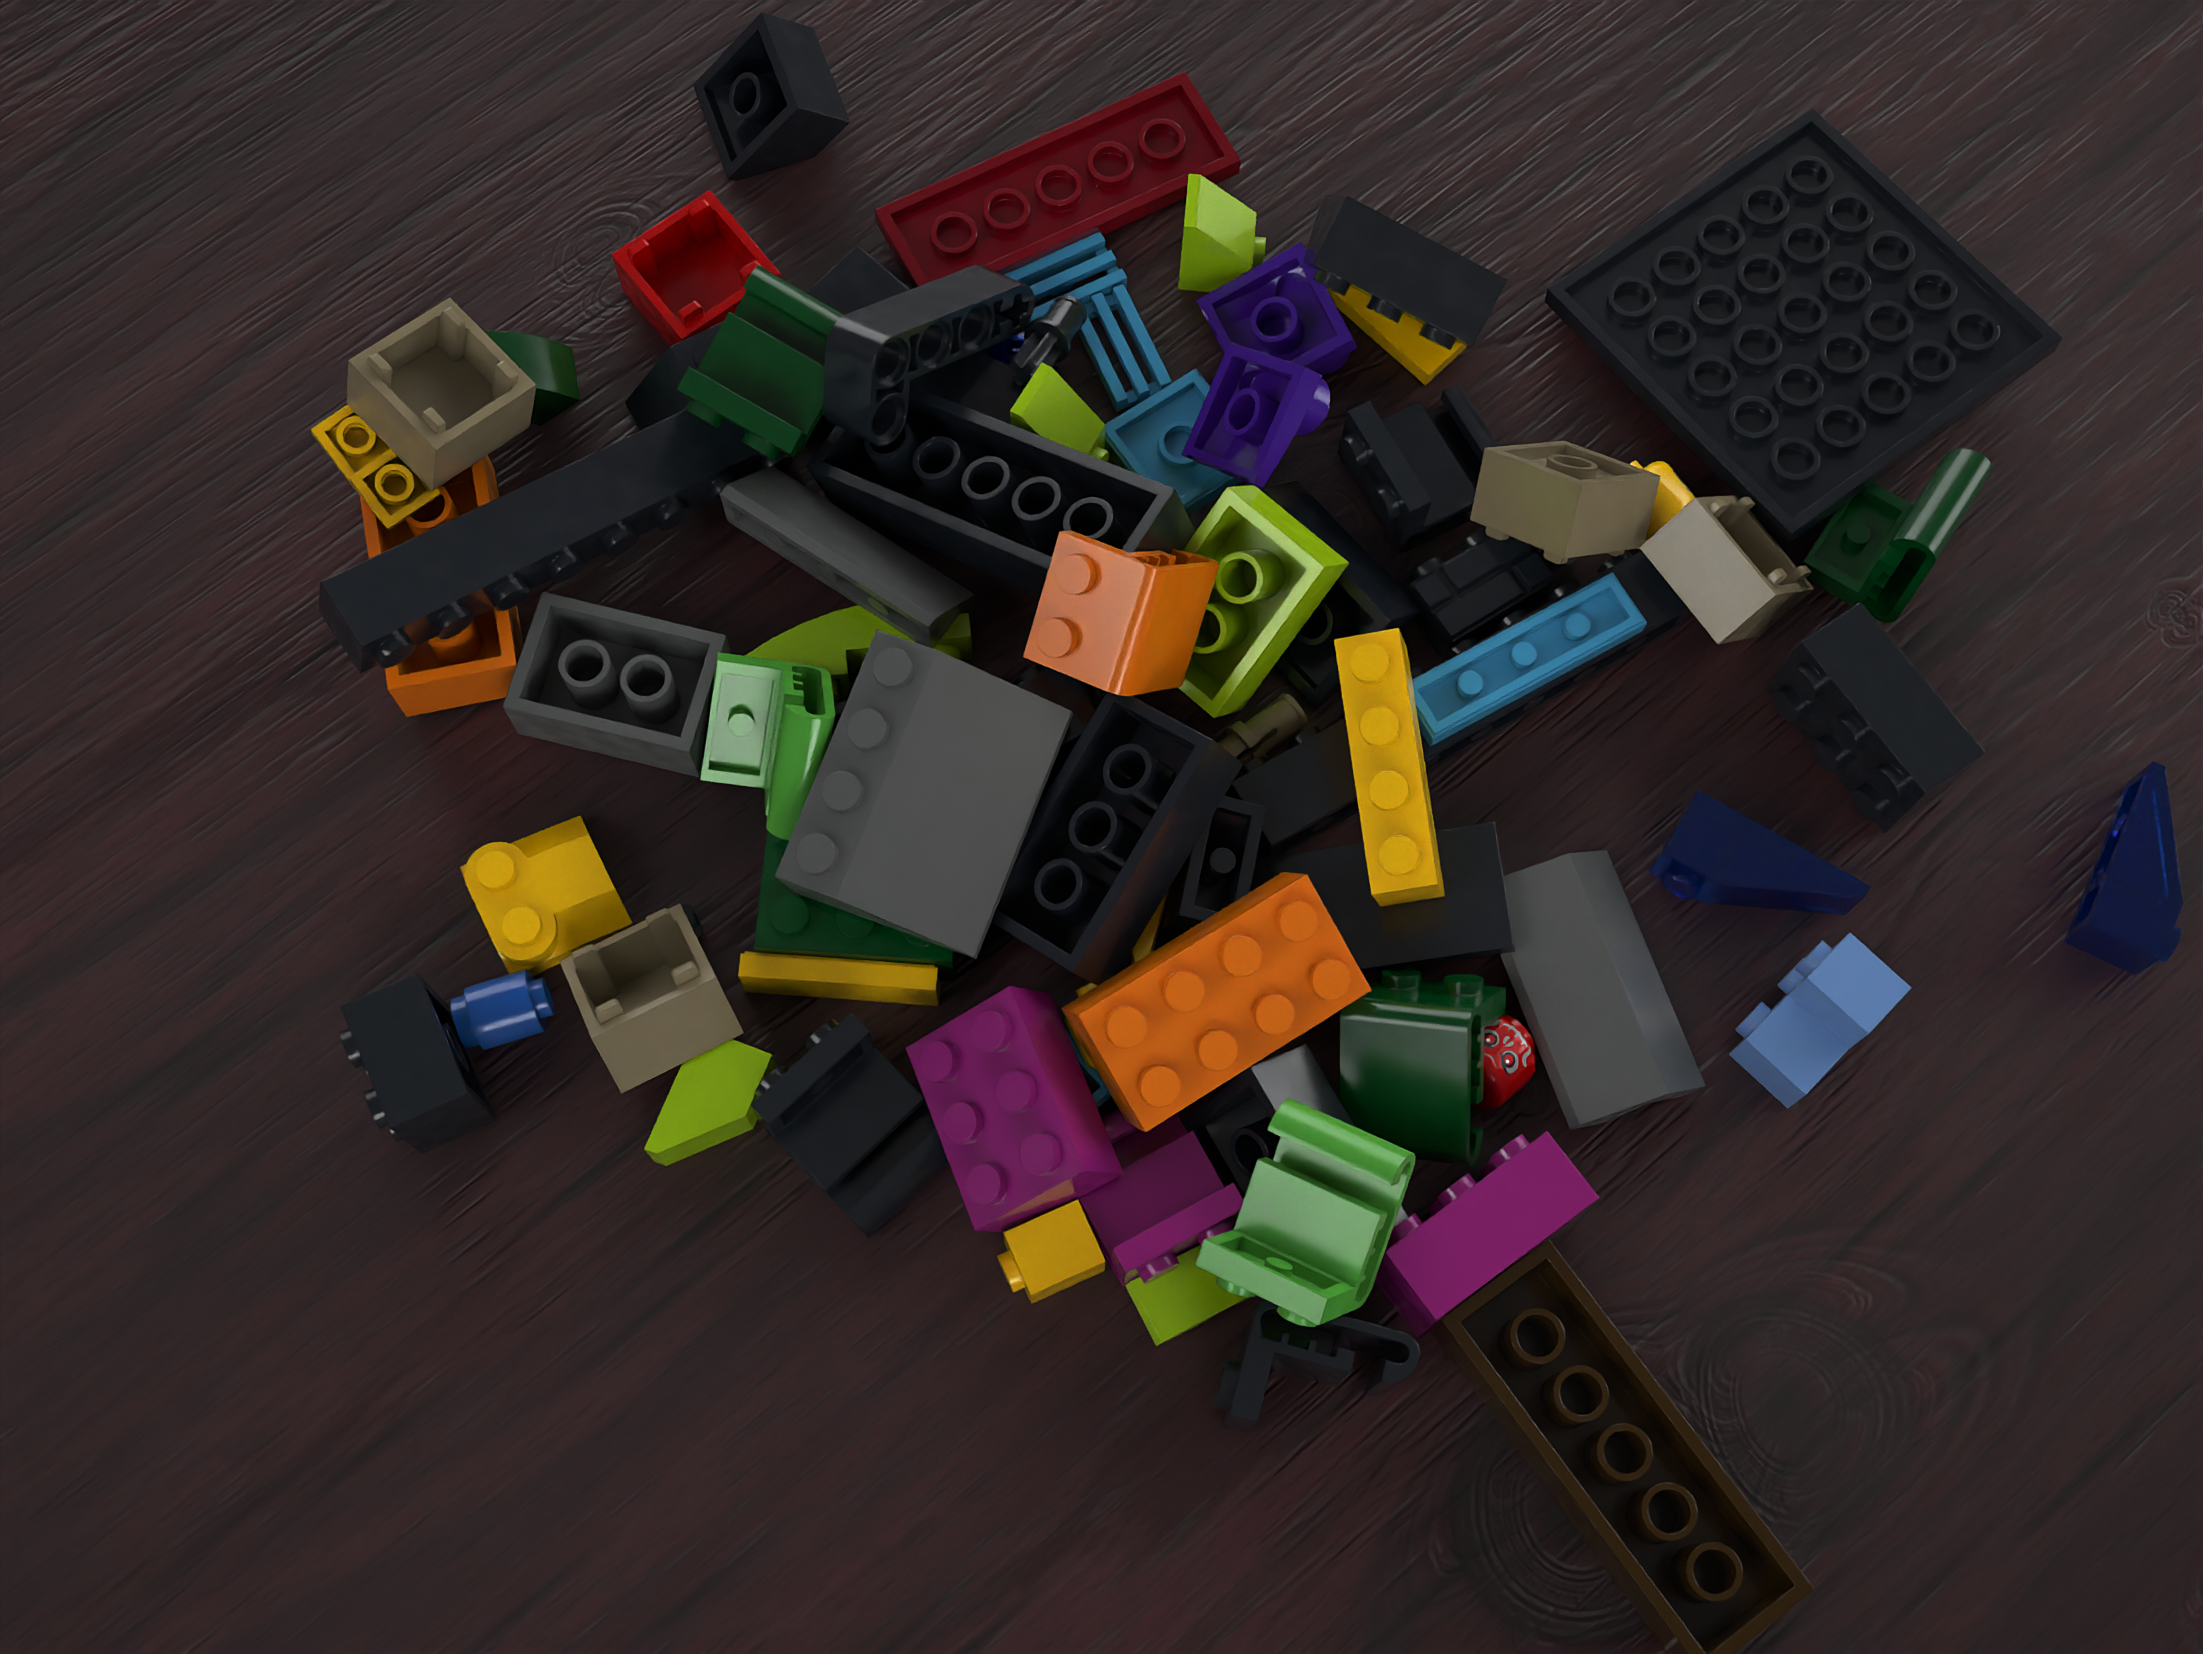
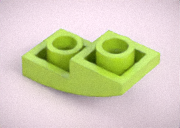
M1201 1245L1177 1256L1180 1264L1165 1275L1146 1284L1143 1283L1139 1276L1125 1285L1156 1346L1251 1298L1226 1291L1216 1283V1275L1195 1265Z

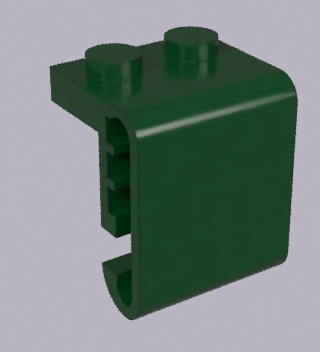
M758 265L743 285L746 292L734 314L728 312L697 370L688 367L677 390L690 399L685 410L718 429L723 420L726 419L746 431L741 442L774 461L780 451L797 459L824 412L825 348L827 337L834 324L844 314Z
M1957 448L1950 450L1944 456L1914 505L1875 483L1871 484L1836 510L1801 566L1806 565L1812 572L1806 579L1853 607L1861 602L1874 619L1885 623L1895 622L1936 563L1991 475L1992 465L1984 455L1970 449Z
M1392 968L1383 970L1379 978L1368 983L1371 988L1370 992L1341 1009L1340 1102L1355 1127L1415 1153L1417 1160L1473 1166L1481 1149L1483 1129L1470 1127V1104L1477 1105L1483 1100L1484 1028L1505 1014L1506 988L1484 986V978L1477 975H1448L1444 977L1443 982L1421 979V972L1415 969Z

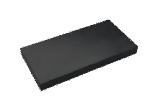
M1495 822L1435 831L1445 897L1388 906H1380L1371 895L1364 842L1256 859L1250 892L1282 872L1308 875L1362 974L1382 972L1392 968H1409L1515 952Z

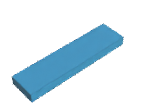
M1612 572L1414 678L1412 683L1420 732L1429 746H1432L1644 630L1647 621Z

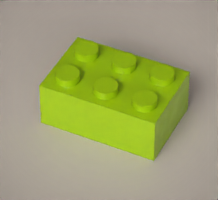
M1255 485L1227 487L1183 549V551L1196 553L1220 563L1183 685L1178 687L1213 718L1243 709L1349 564L1347 560Z

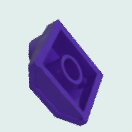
M1302 242L1196 300L1224 354L1229 343L1233 342L1304 366L1320 375H1326L1342 367L1349 358L1351 351L1357 349V345L1327 288L1313 280L1317 269L1303 262L1306 249Z
M1230 342L1181 455L1263 489L1293 437L1311 433L1325 420L1330 404L1328 384L1321 378L1322 375L1304 366Z

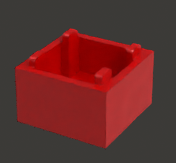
M710 190L611 254L623 292L669 347L724 321L728 312L734 314L746 292L743 285L756 266L759 265L782 279L779 270Z

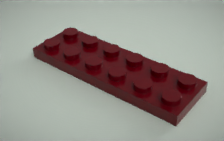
M1184 71L875 209V220L913 288L973 265H982L1004 275L1099 231L1103 236L1186 198L1189 174L1202 175L1214 184L1237 175L1240 171L1241 160Z

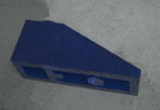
M2154 761L2127 782L2064 940L2065 943L2133 975H2137L2158 961H2167L2177 947L2182 933L2181 928L2175 926L2183 905V896L2165 766Z
M1699 790L1682 811L1648 871L1661 878V884L1668 891L1684 899L1692 900L1696 898L1703 903L1841 915H1846L1865 898L1871 887Z

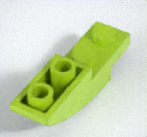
M856 605L804 622L773 637L745 656L814 665L828 670L831 674L834 703H836L839 698L849 697L852 690L850 673H858L860 671L876 630L912 642L915 641L861 606ZM963 613L957 617L935 646V650L960 661L973 660L969 613Z

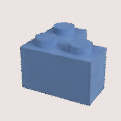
M1851 933L1847 934L1833 948L1822 940L1778 983L1777 986L1785 993V996L1772 1009L1761 1002L1737 1026L1735 1030L1744 1039L1729 1055L1786 1108H1789L1803 1098L1848 1049L1867 1036L1912 987Z

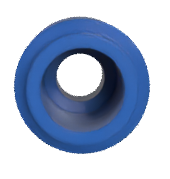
M528 969L466 987L464 995L452 998L450 1001L453 1021L459 1038L466 1049L480 1045L483 1050H487L545 1032L547 1030L546 1017L555 1015L553 999L546 980L543 977L534 980Z

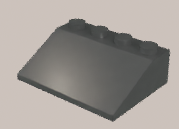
M876 630L775 877L795 893L977 959L1073 717L1072 711L943 652Z

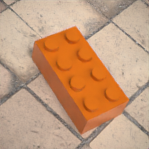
M488 455L438 487V490L441 492L439 497L389 531L360 496L369 559L499 498L495 470ZM517 605L505 611H497L493 608L473 618L472 623L464 631L448 639H440L436 636L416 646L415 651L401 663L385 668L388 691L405 716L409 717L506 698L524 646Z
M1282 872L1061 1009L1126 1122L1147 1132L1370 992L1371 988L1308 875Z

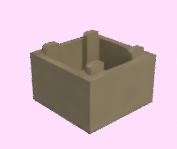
M451 298L441 302L348 360L347 405L432 491L530 427L536 384Z
M1567 441L1488 447L1484 449L1470 520L1486 526L1487 536L1494 539L1507 540L1511 536L1543 549L1544 558L1556 564L1567 563L1568 558L1601 553L1621 556L1625 550L1638 549L1645 543L1660 475Z
M1737 495L1695 497L1640 547L1642 552L1717 644L1759 637L1814 590V587L1806 579L1812 572L1806 565L1799 566L1798 568L1751 513L1749 509L1755 504L1749 497L1741 499Z
M681 904L669 909H661L647 916L646 920L595 945L589 944L574 951L570 957L560 961L590 1037L621 1094L744 1033Z

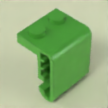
M717 653L700 780L764 788L765 815H768L766 829L781 839L790 841L832 739L835 706L830 672L814 665Z
M1289 1098L1277 1109L1267 1129L1281 1136L1273 1160L1267 1157L1257 1159L1234 1230L1204 1239L1195 1265L1216 1275V1283L1226 1291L1245 1297L1257 1295L1278 1305L1277 1313L1284 1319L1301 1326L1315 1327L1360 1308L1368 1298L1412 1175L1416 1156L1411 1151Z

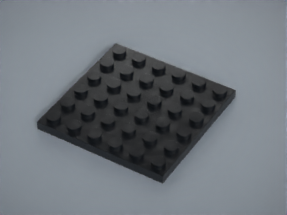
M1813 108L1548 287L1545 297V303L1740 499L1749 497L1755 505L1750 510L1786 546L2056 351L2062 340V337Z

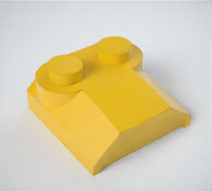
M581 816L556 824L511 844L492 842L483 845L470 856L467 864L460 867L471 897L509 974L528 969L533 977L560 964V961L570 957L574 951L589 944L595 945L634 926Z

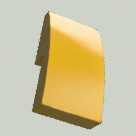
M348 405L311 429L312 435L388 531L441 495L438 488L432 491Z

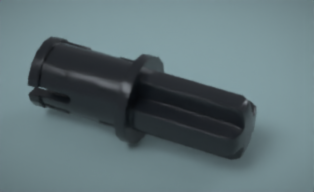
M1069 295L1058 296L1050 305L1048 312L1043 318L1035 320L1027 327L1024 334L1025 342L1009 363V367L1015 373L1013 376L1015 383L1020 386L1025 382L1028 383L1041 362L1052 367L1068 356L1072 338L1087 320L1086 309L1078 299Z

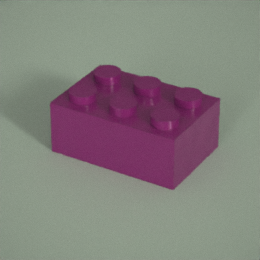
M1009 986L906 1047L975 1231L1006 1232L1071 1203L1124 1174L1050 993Z
M1548 1131L1532 1143H1529L1523 1134L1519 1135L1490 1158L1491 1161L1479 1170L1484 1178L1478 1183L1468 1173L1437 1197L1438 1200L1427 1209L1432 1216L1427 1221L1422 1223L1416 1213H1414L1392 1229L1375 1282L1416 1337L1542 1244L1599 1199V1196Z

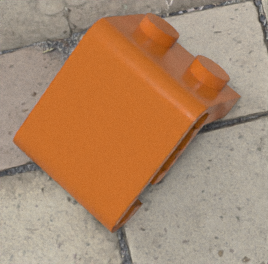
M1059 531L1023 657L1104 691L1121 696H1133L1181 687L1187 673L1220 563L1196 553L1172 549L1171 554L1160 550L1128 553L1074 531Z

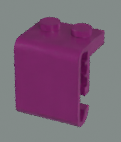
M1119 1108L1101 1117L1124 1174L1082 1196L1078 1201L1101 1251L1122 1287H1125L1127 1283L1139 1276L1143 1283L1146 1284L1165 1275L1180 1264L1177 1256L1199 1245L1202 1246L1203 1240L1234 1230L1244 1200L1234 1182L1224 1187L1193 1130L1189 1133L1186 1131L1177 1113L1147 1132L1127 1123Z

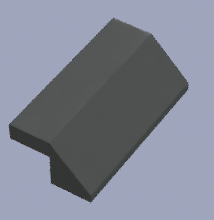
M772 465L727 484L720 493L728 522L918 644L934 649L960 614L969 613L970 627L977 619L974 593Z
M1607 850L1567 853L1503 876L1515 952L1500 954L1570 1130L1610 1122L1647 1103L1686 1096L1705 1087V1083Z

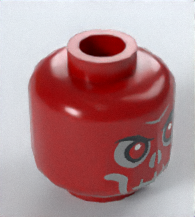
M1502 1015L1484 1028L1483 1100L1477 1105L1470 1104L1474 1108L1490 1111L1502 1106L1529 1082L1535 1071V1044L1526 1028L1510 1016Z

